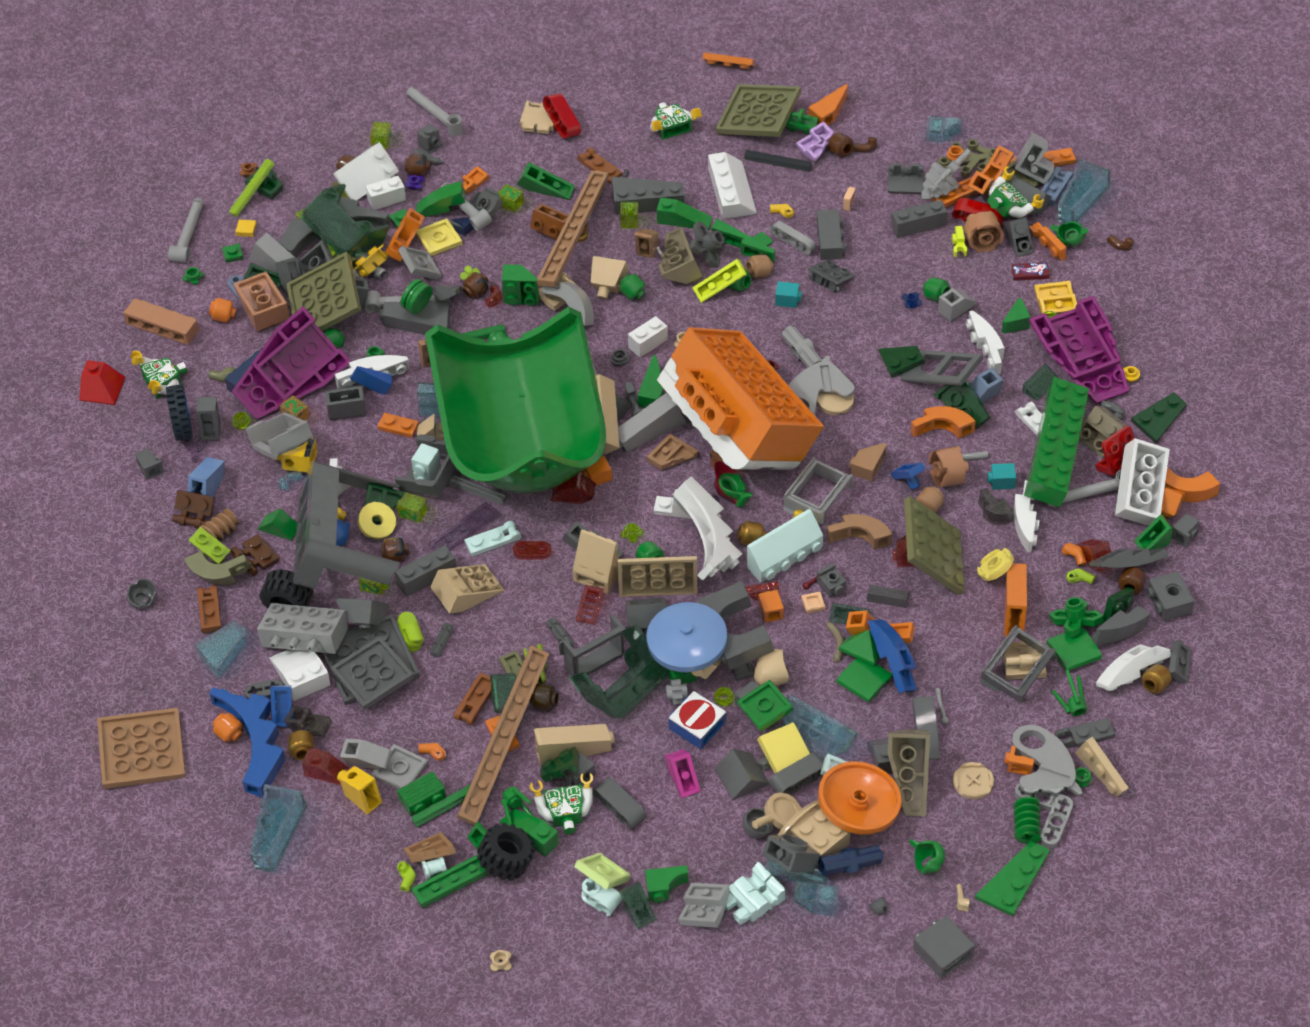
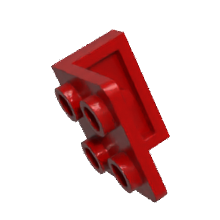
M1130 426L1123 427L1102 442L1105 458L1095 464L1097 471L1113 476L1122 469L1125 445L1135 439Z

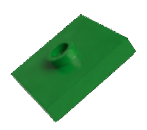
M768 680L737 701L738 706L760 732L794 710L790 702L771 680Z

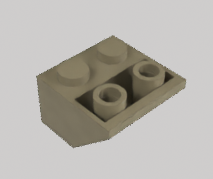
M1095 406L1081 426L1079 440L1103 458L1105 456L1102 442L1128 425L1106 408Z

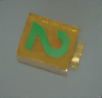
M294 395L280 405L281 414L286 412L304 421L310 418L309 407Z

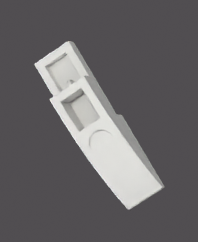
M969 311V319H966V326L968 330H971L972 343L976 344L977 349L982 348L984 356L987 355L988 369L992 367L997 374H1001V359L1004 357V346L1000 337L984 318L974 311Z
M381 355L349 362L350 369L335 374L336 386L342 388L356 384L357 382L351 380L350 376L357 366L388 373L392 376L404 374L409 370V359L406 356Z
M1025 480L1024 492H1025V487H1026L1027 480ZM1023 492V495L1015 494L1014 523L1022 545L1027 552H1031L1032 546H1036L1037 535H1034V531H1038L1039 520H1036V512L1033 511L1034 504H1030V500L1034 501V499L1024 496Z
M1140 644L1112 662L1101 674L1096 685L1107 691L1116 690L1120 685L1130 684L1133 680L1141 677L1140 670H1145L1152 664L1162 663L1164 659L1171 657L1170 649L1158 645L1151 648Z

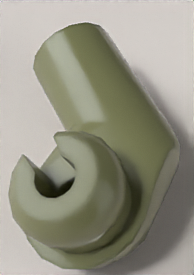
M227 367L220 372L210 370L209 378L225 382V378L235 368Z

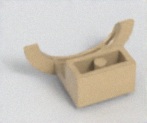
M818 800L798 811L778 834H791L803 839L809 844V847L820 853L819 857L839 853L840 850L850 844V832L842 830L831 823L820 809Z

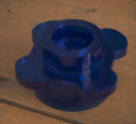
M917 292L902 295V300H904L905 307L916 308L922 304Z

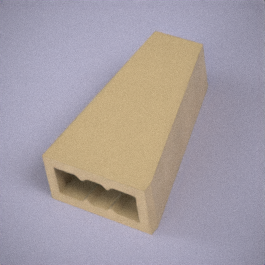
M606 724L534 729L535 747L540 767L547 760L557 758L563 750H570L574 746L579 753L587 757L612 751L611 743H615L613 733L608 731Z

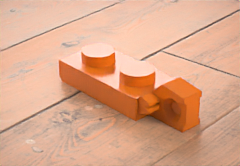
M1039 222L1029 226L1033 237H1038L1041 245L1047 246L1053 257H1057L1060 261L1066 259V246L1046 226L1043 227Z

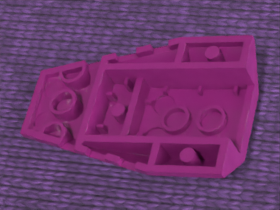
M1094 295L1077 301L1075 309L1050 318H1048L1046 313L1029 319L1045 350L1078 385L1089 388L1088 396L1095 404L1129 392L1125 373L1120 364L1121 359L1116 350V341L1112 335L1111 324Z
M304 306L275 329L232 390V393L256 420L285 406L289 400H297L323 387L335 377L336 373L341 372L349 365V362H352L314 323L315 319Z

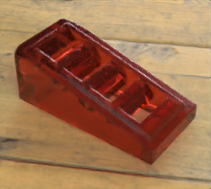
M585 584L576 616L577 622L595 625L605 595L604 588ZM588 595L595 596V597H598V598H597V599L588 598ZM586 601L596 603V605L586 604ZM584 608L593 609L594 612L586 611ZM582 614L592 616V619L583 618L581 616Z

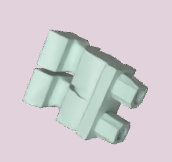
M760 862L753 867L751 878L741 876L734 884L729 886L725 910L729 911L734 906H737L739 909L733 913V917L740 925L748 920L754 922L757 918L763 916L768 909L772 910L773 906L779 905L786 899L785 888L773 876L771 877V874Z

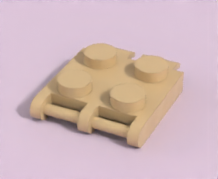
M526 101L520 119L522 131L534 132L537 129V133L544 134L554 131L555 126L545 111L543 103Z

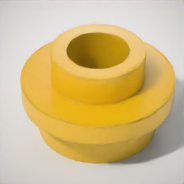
M1127 366L1123 368L1127 382H1135L1139 379L1140 371L1136 367Z

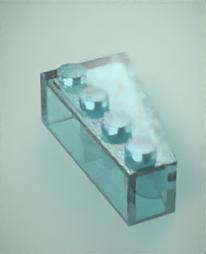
M1080 159L1078 167L1074 170L1073 177L1068 183V188L1064 191L1058 204V221L1062 223L1078 222L1110 187V170Z
M264 784V795L260 802L261 810L256 821L257 829L254 832L250 857L256 869L275 873L307 808V804L302 791Z

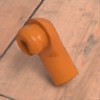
M1072 543L1064 545L1062 553L1065 556L1067 554L1074 556L1078 566L1087 564L1080 546Z
M419 743V754L429 753L437 761H441L446 757L445 750L438 743Z

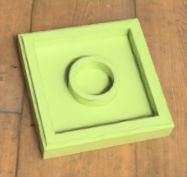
M601 853L577 860L574 866L606 890L628 882L631 877L627 871Z

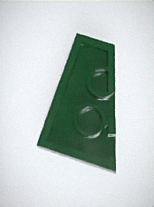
M968 380L962 386L944 385L933 394V396L945 403L944 405L947 407L957 408L969 414L975 420V429L981 427L991 418Z

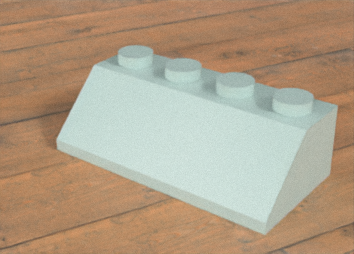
M810 509L804 511L747 545V569L761 583L766 580H772L780 571L788 570L795 562L803 561L807 555L812 552L816 553L822 548L823 534Z

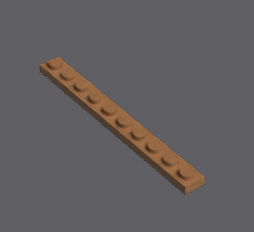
M591 170L537 278L538 285L556 286L608 181V172Z
M532 645L530 646L456 818L473 826L478 822L549 653Z

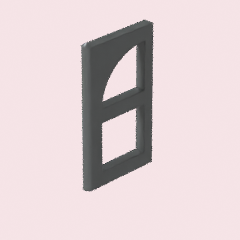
M922 350L921 354L925 361L927 358L943 360L932 374L923 372L924 364L905 372L901 376V381L962 386L983 360L982 354ZM954 360L970 361L958 376L942 375Z

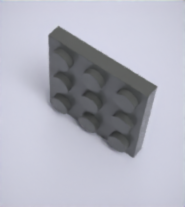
M381 636L330 667L332 673L364 711L414 679L413 673Z

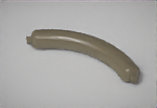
M826 622L827 629L836 639L837 648L833 656V662L836 663L843 656L844 652L838 649L844 642V639L836 625L832 622Z

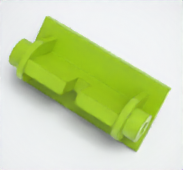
M202 527L188 540L217 564H221L231 551Z

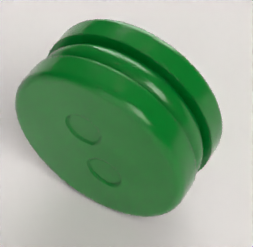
M415 279L403 292L400 301L401 307L414 315L420 313L431 299L432 287L421 279Z

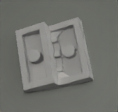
M691 883L683 897L686 905L678 918L680 925L718 928L726 908L729 886L724 884Z

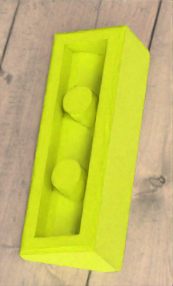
M736 259L692 288L702 303L747 274L741 261Z

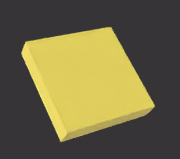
M447 218L420 228L416 232V236L431 256L462 245L461 238Z
M794 722L764 734L757 739L774 774L810 754Z

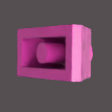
M681 749L664 755L669 773L681 798L700 792L690 753Z

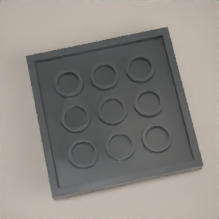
M393 614L383 617L379 626L371 625V629L356 627L348 630L335 654L323 653L331 671L330 667L381 636L413 673L414 679L420 677ZM331 671L344 704L356 702Z

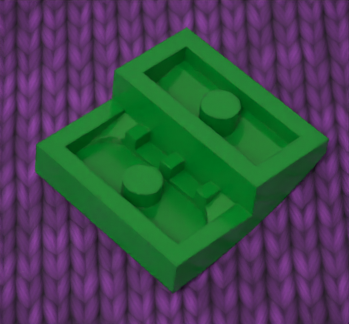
M1083 628L1081 634L1074 637L1063 633L1046 640L1048 647L1056 649L1057 661L1065 670L1068 669L1070 671L1102 658L1098 647Z
M856 658L840 674L836 683L863 700L870 702L880 693L881 688L892 680L893 674L878 664L872 666Z

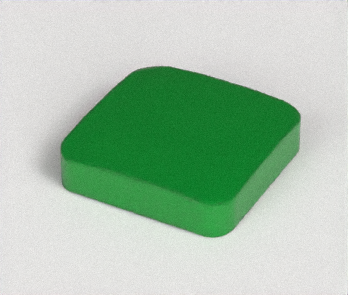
M763 232L752 237L767 246L773 243L772 239Z

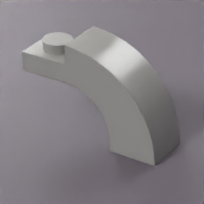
M560 282L555 287L543 286V293L561 297L569 307L580 311L584 326L593 325L594 312L591 301L579 286L571 282Z

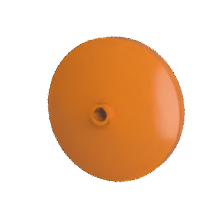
M851 761L838 764L824 774L818 789V803L825 817L838 828L855 834H874L885 830L896 820L901 807V793L894 779L881 768L865 762Z

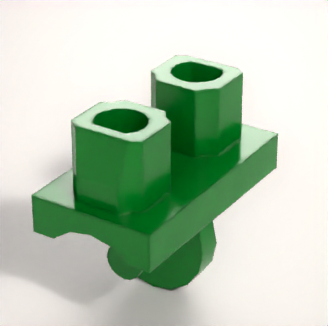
M801 108L799 113H791L786 126L790 131H797L799 129L803 130L804 134L810 135V129L817 125L818 117L806 115L805 109Z

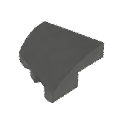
M453 284L433 286L432 295H434L436 301H441L463 291V286Z

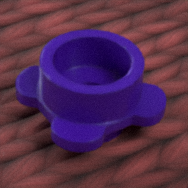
M409 175L405 186L411 190L421 189L422 182L425 179L423 176Z

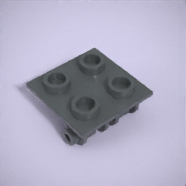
M892 162V164H889L888 192L921 193L923 190L924 165L919 163L912 164L910 167V163H908V167H905V163H903V167H901V163Z
M825 260L808 268L811 271L809 277L812 281L821 286L824 284L825 288L828 286L827 289L833 292L837 291L838 293L842 289L841 283L856 276L849 269L841 268L831 260Z

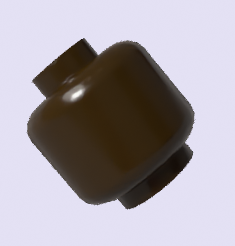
M536 684L529 702H531L533 709L551 711L558 705L559 692L552 685Z

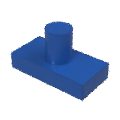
M923 462L909 463L900 466L890 472L894 479L905 478L910 489H915L921 485L917 474L926 468Z
M292 685L271 686L272 721L277 724V727L293 726Z

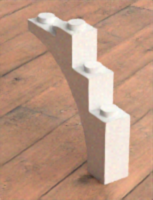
M691 476L683 482L674 492L673 496L691 516L701 535L705 550V561L697 576L704 580L707 576L712 578L719 570L723 573L728 568L732 570L740 562L738 558L742 553L729 541L730 538L728 536L733 530L721 519L719 514L724 508Z

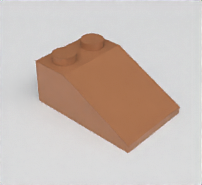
M267 272L233 284L245 312L256 331L286 321L290 317L287 302Z

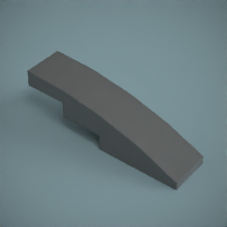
M1119 548L1089 562V565L1110 568L1134 567L1152 563L1167 557L1168 554L1166 549H1152L1149 551V549L1137 548L1131 551L1129 548Z

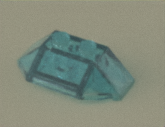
M788 694L786 699L793 706L794 710L782 718L783 724L786 726L794 722L809 752H817L822 759H825L827 754L835 756L850 749L858 732L815 706Z

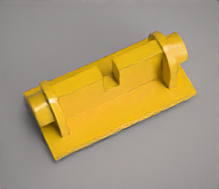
M383 244L378 249L376 246L368 252L369 256L367 258L363 256L356 262L357 266L354 269H358L362 277L368 276L376 269L372 263L378 267L387 260L388 254L381 250L384 246Z

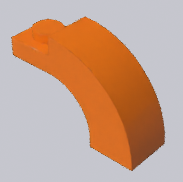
M409 208L392 236L385 253L392 259L401 261L402 256L398 251L401 246H409L425 216Z
M947 406L930 407L924 409L923 417L911 421V434L915 438L934 429H945L955 434L959 439L975 431V420L969 414L957 408Z
M868 610L849 612L846 629L851 635L866 630L870 631L868 621L876 619L869 614ZM913 622L888 623L900 635L904 643H912L915 631Z

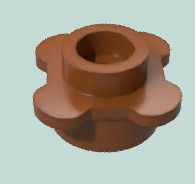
M242 163L239 173L241 176L248 178L256 171L258 166L256 163Z

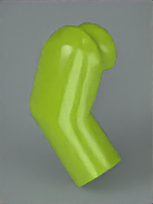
M1080 568L1071 570L1066 574V579L1070 583L1085 581L1092 585L1096 578L1095 575Z
M402 861L397 865V870L403 878L399 888L402 891L409 892L416 878V873L410 864Z

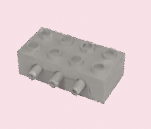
M271 603L257 631L262 647L335 654L349 627L345 610Z

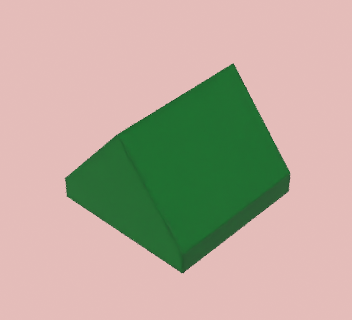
M476 822L467 838L478 849L487 831L480 822Z

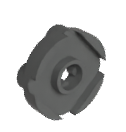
M484 188L485 191L482 192L477 191L469 202L478 211L484 208L493 218L499 207L503 204L499 194L492 188Z

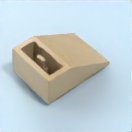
M582 529L573 566V581L609 594L618 579L617 543Z
M485 564L438 570L431 584V589L449 614L463 612L504 591Z

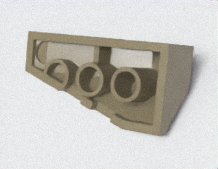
M683 227L667 233L663 245L665 250L661 255L662 263L659 264L662 277L684 284L695 282L703 277L694 253L689 249L690 244Z

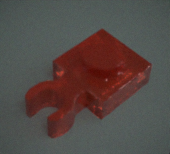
M777 581L745 586V589L750 598H757L760 593L778 590L779 585Z

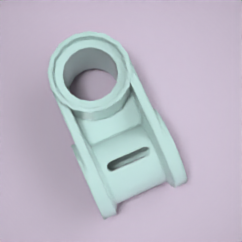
M587 878L582 883V900L598 911H604L607 913V916L613 913L623 899L621 894L615 889L610 888L606 890L590 878Z

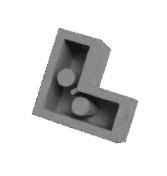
M1032 132L1014 161L1016 170L1043 184L1047 183L1054 172V162L1043 157L1048 149V140Z

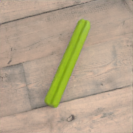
M266 159L229 210L231 215L238 217L273 168L274 163L272 160Z

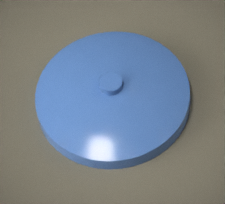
M693 602L677 603L661 610L651 620L647 629V645L652 657L663 667L678 672L699 671L709 667L722 656L727 645V628L722 617L712 608Z

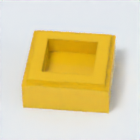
M239 219L235 231L236 236L253 237L257 225L256 220Z

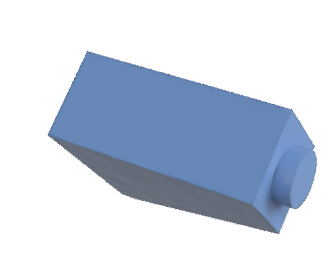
M207 457L188 476V491L214 496L224 477L225 461Z

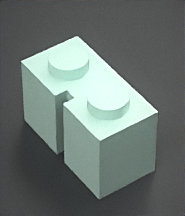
M425 444L420 445L411 459L414 479L434 481L441 468L439 449Z

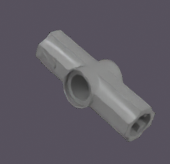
M790 325L782 332V338L791 348L792 355L795 354L798 358L797 360H801L807 368L822 361L815 352L810 339H805L796 327Z

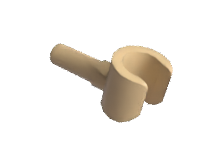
M957 884V909L968 912L970 899L963 898L962 885Z

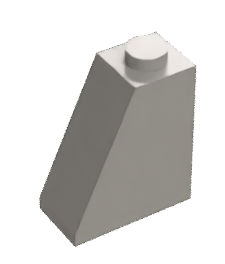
M266 233L255 243L248 260L278 273L276 262L294 258V256Z

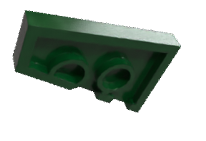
M1173 392L1133 416L1131 421L1157 444L1169 426L1186 408L1187 403Z

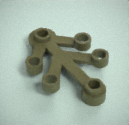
M970 139L967 148L982 154L972 152L962 163H968V165L961 167V176L969 177L977 164V171L981 172L983 170L981 168L987 166L997 148L987 149L978 145L977 140ZM953 142V143L951 144V147H952V146H960V147H961L962 145H961V143H959V142ZM941 157L937 161L943 168H946L952 162L947 157Z

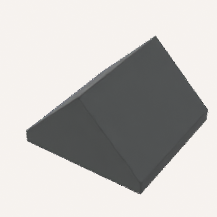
M732 749L714 768L732 800L769 785L767 778L750 752Z

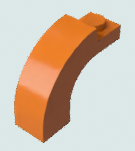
M998 145L987 166L981 172L976 170L968 187L984 196L989 195L990 186L1001 175L1005 167L1010 164L1015 154Z
M1167 466L1165 487H1171L1186 493L1183 502H1201L1218 495L1220 482L1209 471L1195 478H1184L1173 473Z

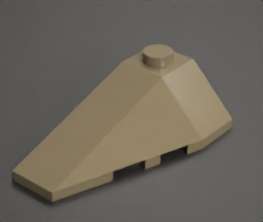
M905 729L888 732L887 753L895 782L901 793V803L905 816L926 817L930 750L929 730Z

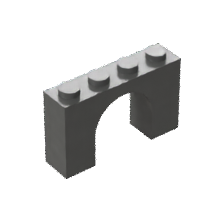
M742 581L698 599L699 604L706 605L715 610L724 622L731 615L752 607L749 595ZM764 625L741 635L727 634V645L720 657L722 663H727L729 669L732 670L773 652L774 648Z

